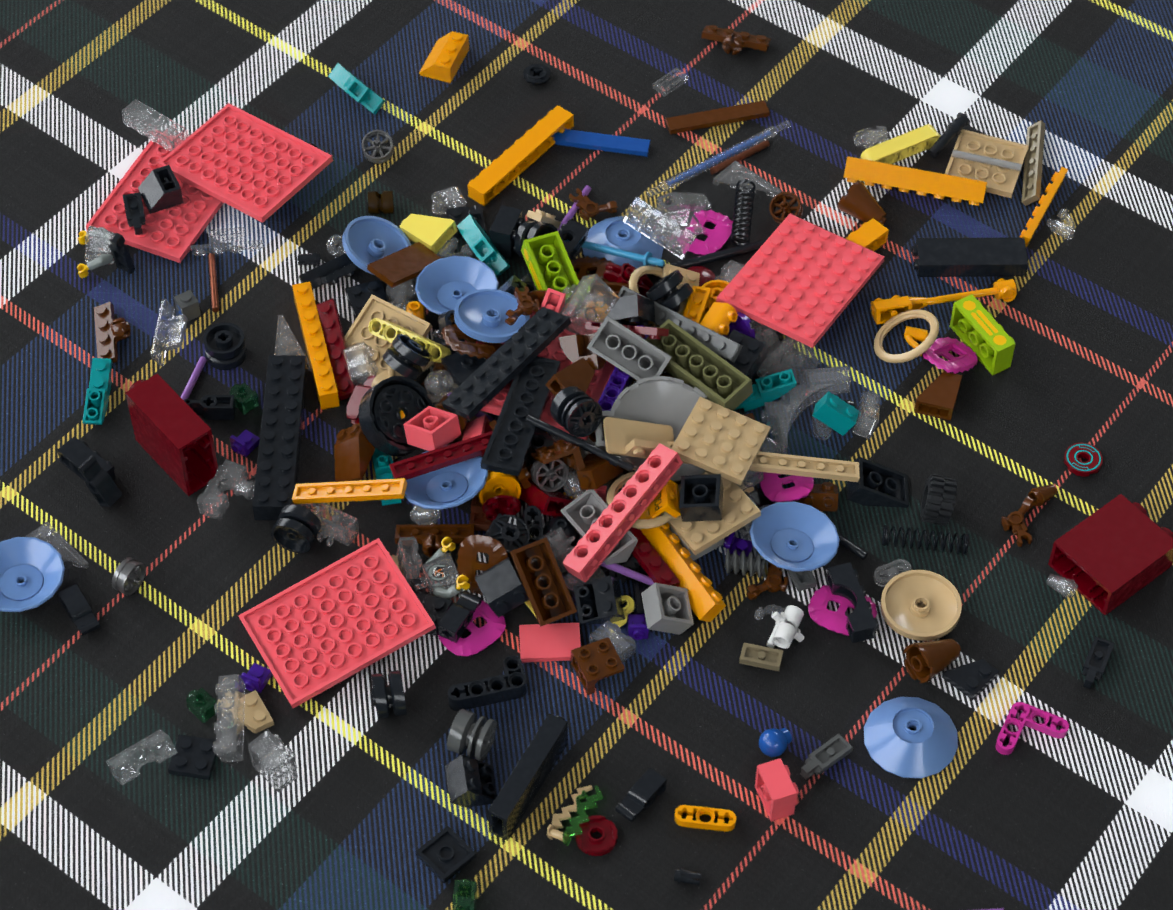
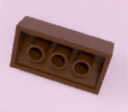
M547 537L510 551L540 627L577 612Z

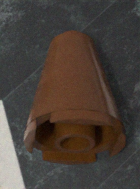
M855 182L847 190V195L842 196L837 208L864 223L874 218L884 225L887 221L885 211L862 182Z
M953 639L913 643L904 649L903 654L906 653L904 665L912 679H918L921 681L920 683H925L960 656L961 648L959 643Z

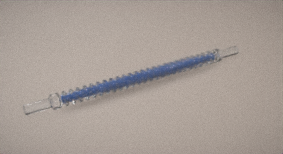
M787 120L775 127L770 126L767 130L765 129L763 132L761 131L759 134L757 133L755 136L753 135L751 138L749 137L747 140L741 141L740 144L737 143L736 146L733 145L732 148H728V150H724V152H720V154H716V156H712V158H708L676 174L675 177L672 176L671 179L668 178L667 181L660 182V185L646 191L647 197L650 198L662 191L666 192L670 188L682 184V181L686 182V179L690 180V177L694 178V175L698 176V173L702 174V172L710 170L711 167L770 139V137H775L778 132L790 127V122Z

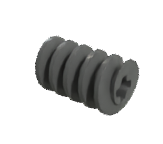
M727 548L724 568H726L727 574H730L731 570L734 569L735 575L741 570L743 576L749 571L751 577L757 572L758 578H761L765 570L766 560L761 559L759 553L754 558L751 551L746 557L744 550H742L739 556L737 550L734 549L731 555L729 548Z

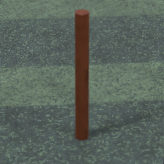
M765 140L710 168L711 174L714 175L769 147V141Z
M210 253L208 255L211 304L212 311L218 312L215 254Z

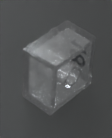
M266 730L248 744L252 766L277 792H280L298 778V766L295 763L296 755L291 748H286L283 745L282 740L277 734L273 735L269 730Z

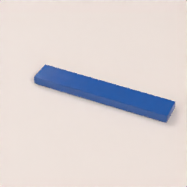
M565 129L563 133L557 131L552 136L554 137L555 145L646 157L650 147V140L570 129Z

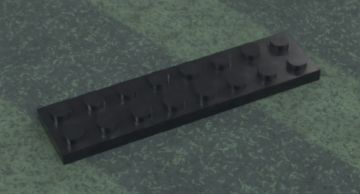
M542 307L517 333L513 334L510 339L442 402L444 409L471 420L571 324L570 318Z
M536 356L513 379L482 458L481 469L519 477L537 430L536 426L525 422L528 415L539 420L541 419L551 392L545 384L554 374L558 373L560 361Z

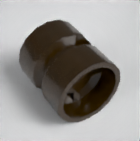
M378 191L368 192V214H379L380 211L383 214H394L393 191H383L381 194Z

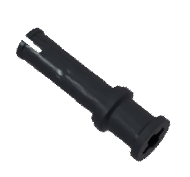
M959 112L956 115L957 118L947 125V130L927 151L932 158H937L955 136H959L961 130L970 124V119L965 114Z

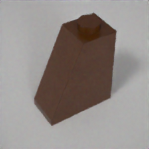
M582 357L554 374L545 385L554 396L569 386L578 387L586 393L595 371L585 358Z
M943 371L916 398L914 412L951 421L962 375Z
M588 454L583 460L585 469L576 472L581 490L598 489L624 470L622 467H615L609 464V461L599 456Z

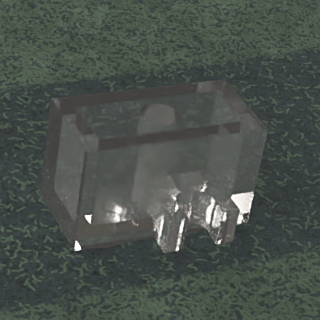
M324 503L316 513L322 525L320 533L317 535V540L321 542L324 538L329 537L326 540L329 547L333 544L334 540L349 546L359 534L358 519Z
M560 527L546 533L540 539L547 537L561 573H564L567 570L562 562L574 549L571 546V542L575 540V537L572 536L567 539L563 529Z

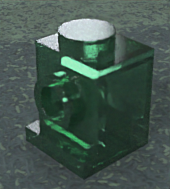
M245 382L241 385L235 384L231 388L229 393L234 395L236 407L243 414L259 406L257 392H254Z
M200 688L198 691L194 689L188 694L186 699L187 707L202 723H205L219 712L217 700L213 699L203 688Z
M469 879L455 880L452 909L475 910L477 882Z

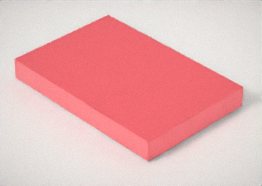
M579 622L552 623L541 627L539 624L519 625L520 659L522 663L571 661V650L581 647Z

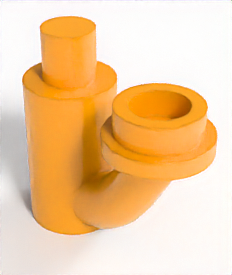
M906 326L904 339L915 349L920 345L916 341L923 342L929 333L925 329Z

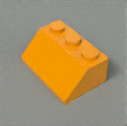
M452 31L438 39L419 75L451 83L469 51L468 35Z

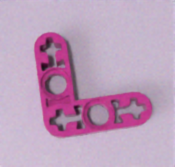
M1016 702L1008 713L995 747L1000 754H1011L1024 726L1054 738H1064L1067 735L1069 724L1059 716L1024 702ZM1019 710H1022L1023 713H1021L1018 720L1016 718L1017 712ZM1042 717L1045 722L1038 724L1034 721V718ZM1015 725L1017 726L1018 731L1011 732L1008 730L1007 726ZM1058 726L1062 727L1060 731L1056 729ZM1006 737L1010 738L1006 747L1002 746Z

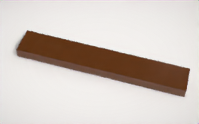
M765 100L669 117L666 118V125L669 133L675 134L768 117L770 112Z

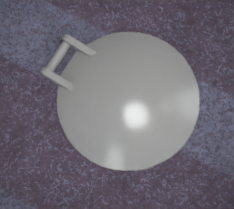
M654 376L638 380L635 384L626 387L618 395L611 411H602L601 423L595 430L596 442L594 445L606 451L602 421L605 417L669 425L673 428L675 442L699 397L707 399V395L697 387L693 388L685 384L683 380L673 377ZM619 455L621 459L634 464L633 470L636 472L639 466L646 461L645 458ZM683 463L671 480L681 482V476L700 475L706 470L692 464Z

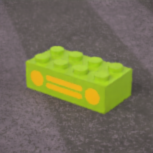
M555 231L524 240L521 252L537 290L551 288L565 293L566 308L581 304L584 292L559 232Z
M973 294L954 302L950 328L967 347L976 352L978 360L992 376L1010 368L1016 344L1014 339L1004 331L1002 325L996 322L992 314L982 306V303Z

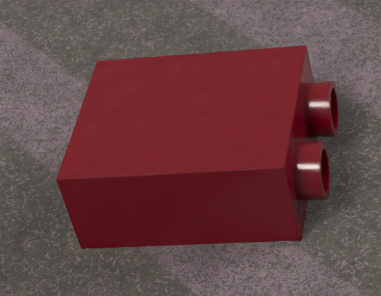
M158 373L147 380H138L132 384L129 391L125 392L135 439L174 482L190 496L220 477L211 428Z
M1120 494L1054 541L1048 565L1106 616L1172 566L1173 532L1166 527L1160 528L1148 517L1145 508L1137 502L1131 503Z

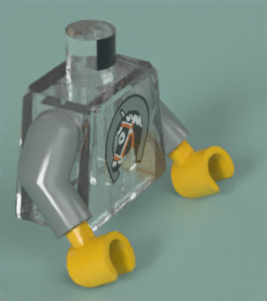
M90 225L87 233L84 230L79 232L80 237H78V241L81 245H85V263H87V265L81 263L77 266L80 278L87 277L89 274L88 270L92 271L100 266L114 263L109 246L111 244L110 240L113 239L116 233L110 232L103 227L97 228Z
M443 538L441 542L442 547L421 566L422 577L413 579L416 591L427 588L429 595L450 600L455 595L462 594V589H469L470 584L466 582L469 578L463 574L458 575L451 554L447 552L453 551L456 548V545L451 542V538Z

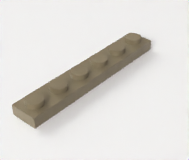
M1042 120L1027 127L1026 145L1029 148L1024 163L1021 201L1025 206L1040 199L1046 125Z

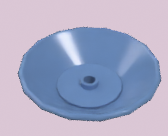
M627 216L606 218L596 223L588 231L586 240L587 242L641 255L651 252L652 256L658 259L662 258L664 249L660 233L651 224L639 218ZM582 248L585 257L605 258L619 266L628 263L636 269L643 266V262Z
M450 256L432 262L421 271L416 280L415 292L423 306L430 312L440 315L443 312L455 310L457 301L471 291L479 289L498 290L499 282L494 271L484 262L471 257Z
M478 456L406 480L405 497L410 503L423 509L443 510L457 507L473 499L484 488L489 473L488 470L481 469L482 457Z
M795 501L777 502L762 508L761 516L752 521L749 531L752 544L763 559L779 568L794 572L813 571L827 565L837 554L840 542L836 526L826 514L811 505Z
M15 537L0 542V611L23 612L39 607L54 596L63 582L65 566L61 554L50 543L35 537Z
M898 697L883 702L870 713L864 726V744L871 758L885 771L902 778L922 779L939 773L952 762L958 748L957 729L950 716L936 704L919 697Z

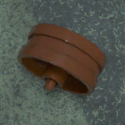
M782 192L777 194L770 202V213L778 225L789 214L799 218L803 215V206L794 193ZM796 202H798V206L792 207Z

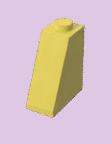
M410 214L399 226L410 241L414 243L420 242L436 254L458 231L455 221L452 219Z

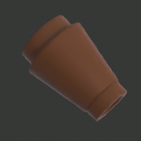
M1053 484L1032 488L1028 493V496L1034 499L1032 505L1042 506L1057 494V488Z

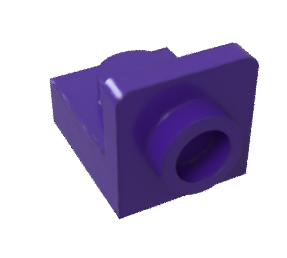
M246 429L238 437L234 435L230 437L231 449L244 457H247L259 445L260 441L259 437Z
M733 532L729 537H725L723 547L726 548V551L729 548L731 555L734 549L737 550L739 556L742 550H744L747 557L750 551L752 552L753 544L752 541L736 538L735 532Z
M628 614V639H648L649 629H647L645 614Z
M253 663L247 674L244 672L241 674L242 686L249 691L256 690L258 693H261L272 676L270 669Z

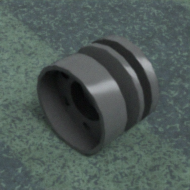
M461 709L450 728L447 749L460 755L467 749L468 757H475L476 760L482 762L493 745L497 722L491 718L487 720L485 716H481L476 722L477 717L475 713Z

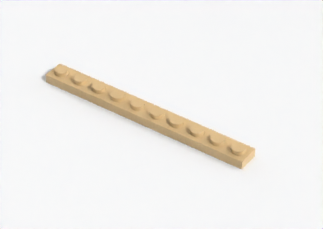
M666 442L669 444V448L671 449L674 442ZM761 451L758 452L749 471L858 482L860 478L859 462Z

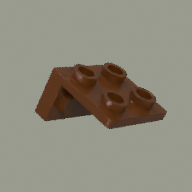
M563 439L555 441L552 446L539 447L535 450L536 452L531 453L533 459L543 464L561 459L567 466L577 471L585 469L579 447Z
M608 637L571 650V665L587 695L595 693V684H597L598 680L620 673L625 669Z

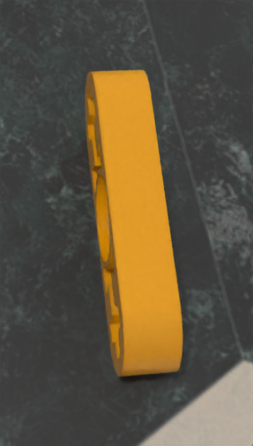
M680 805L675 810V822L681 827L728 832L733 830L736 825V815L731 810L691 805ZM682 813H687L686 819L682 818ZM694 814H696V820H693ZM707 814L711 817V820L709 822H702L699 817ZM715 816H718L717 823H714ZM725 818H729V822L727 824L724 823Z

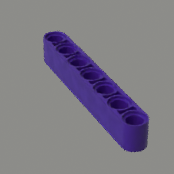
M616 366L598 401L602 411H611L618 395L626 387H629L634 379Z

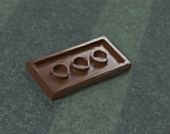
M417 242L368 264L367 270L393 288L417 277L427 265L441 259V257L420 242Z

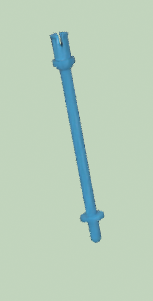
M587 241L581 246L582 248L643 262V266L652 264L663 267L665 265L664 260L654 258L651 252L641 255Z

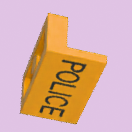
M670 479L650 503V517L652 519L664 511L675 518L681 515L677 483Z

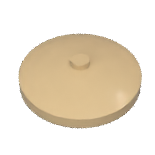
M910 570L894 576L886 584L882 592L880 608L884 620L896 633L912 640L930 641L947 635L955 628L961 615L962 602L955 586L945 577L931 571Z

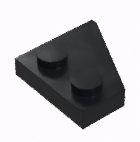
M984 659L944 671L942 678L971 700H974L998 676L999 670Z

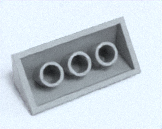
M608 315L587 346L589 350L637 381L648 377L660 376L672 358Z
M589 489L560 511L583 537L608 505L594 489ZM628 530L603 562L606 565L626 562L635 548L638 539Z

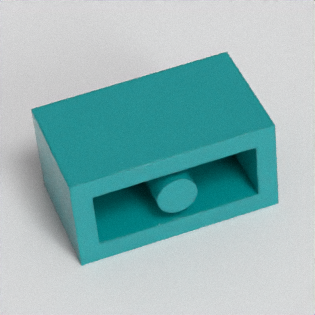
M828 391L815 404L812 416L843 436L856 424L859 411Z

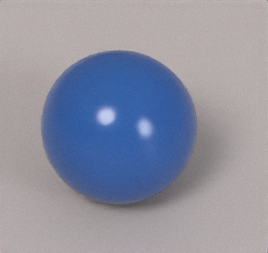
M776 728L767 729L760 735V750L766 756L778 757L784 753L787 745L792 742V735L786 728L780 730Z

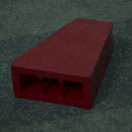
M530 479L528 480L532 486L524 489L522 484L520 485V499L530 506H536L541 511V514L564 516L560 510L574 500L559 491H543Z

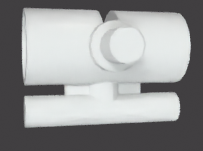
M789 605L784 612L779 614L776 611L772 614L771 617L776 621V624L767 642L769 648H774L776 645L786 649L790 647L793 639H796L798 642L803 641L804 636L800 633L801 631L798 627L804 613L799 607Z

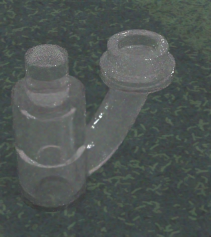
M1062 208L1058 214V218L1061 221L1057 219L1054 221L1049 218L1046 225L1051 227V231L1070 240L1075 233V224L1069 215V209Z
M453 237L451 240L446 241L437 255L441 258L450 256L471 257L473 251L468 244H465L461 247L460 252L454 253L459 241L456 237Z

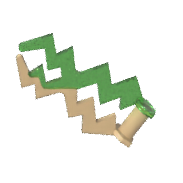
M592 785L577 788L578 793L571 794L574 804L561 808V814H553L552 824L547 827L549 839L556 838L568 846L571 842V837L583 833L579 824L589 822L585 810L596 808L597 804L595 801L603 799L597 785L595 786L596 795L592 796L586 794V792L593 789ZM586 798L587 802H580V799ZM569 812H577L579 816L571 818ZM569 820L571 826L566 827L565 832L556 830L563 828L560 821Z

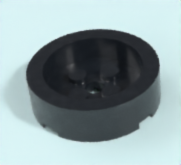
M403 376L389 377L371 387L361 399L358 414L361 429L367 440L376 449L391 456H405L419 449L407 444L403 424L428 406L435 407V404L432 405L427 395L429 394L427 390L418 382ZM402 410L405 414V418L401 419L399 412L397 411Z

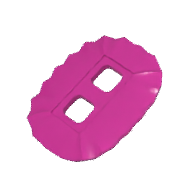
M713 210L694 212L692 217H689L678 234L679 244L688 252L697 255L717 252L729 239L732 233L733 221L728 216L716 213ZM706 222L716 224L712 230L705 228L704 225ZM700 231L701 234L708 236L705 241L696 239L695 237L699 234L697 232Z
M938 338L922 354L924 359L929 360L931 364H935L938 369H944L947 373H963L965 370L968 371L970 368H973L978 362L976 352L972 351L964 343L959 342L956 338ZM950 351H953V352H955V353H956L957 355H959V356H958V357H954V356L951 355L949 352H950ZM939 356H943V357H945V358H946L947 360H949V361H945L944 359L940 358Z
M762 472L759 476L760 487L765 496L772 502L799 500L807 497L814 487L813 477L790 475L779 478L778 476L782 474ZM788 483L795 484V486L786 489L782 487V485Z
M823 585L814 592L808 605L811 619L821 627L849 636L846 629L847 616L845 613L848 608L855 609L853 604L845 597L833 595L830 587ZM865 596L866 601H869L871 604L874 618L877 615L876 604L872 602L870 597ZM829 601L840 604L836 612L826 608Z
M482 601L473 613L472 620L467 626L471 635L465 639L460 637L456 643L438 635L439 640L453 654L468 657L479 653L500 638L506 627L505 618L503 615L498 618L490 606ZM477 617H482L487 624L478 628L472 621Z

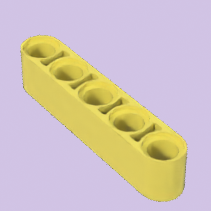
M927 124L867 148L862 152L861 159L893 164L930 149L941 135L931 124Z
M374 318L369 322L368 329L370 333L390 343L393 342L398 334H403L415 340L423 347L425 345V349L432 356L430 361L441 363V358L451 355L449 348L390 321Z

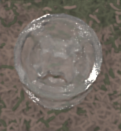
M240 477L235 484L234 494L237 496L243 495L248 500L252 499L255 481H247L246 478Z

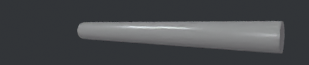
M957 150L952 152V157L1018 171H1021L1022 164Z

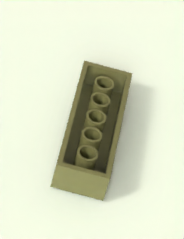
M670 319L659 327L669 329L668 337L661 336L660 340L649 339V337L645 339L672 357L664 371L674 378L683 380L685 384L693 388L697 387L707 395L709 401L719 404L724 408L735 410L753 393L752 380Z

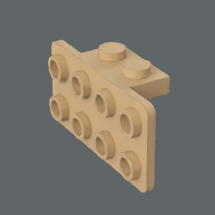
M605 417L603 419L605 446L609 454L647 459L659 443L669 448V444L666 442H674L673 428L669 425Z

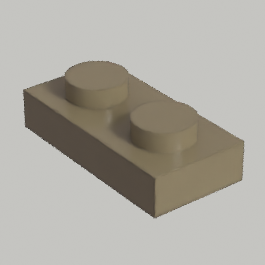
M743 643L739 663L779 671L784 650Z

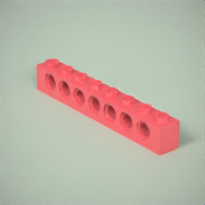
M660 443L652 450L646 461L639 466L637 472L627 481L610 505L603 510L601 516L590 526L583 538L578 541L574 549L565 557L562 563L568 573L583 582H587L683 464L676 451Z

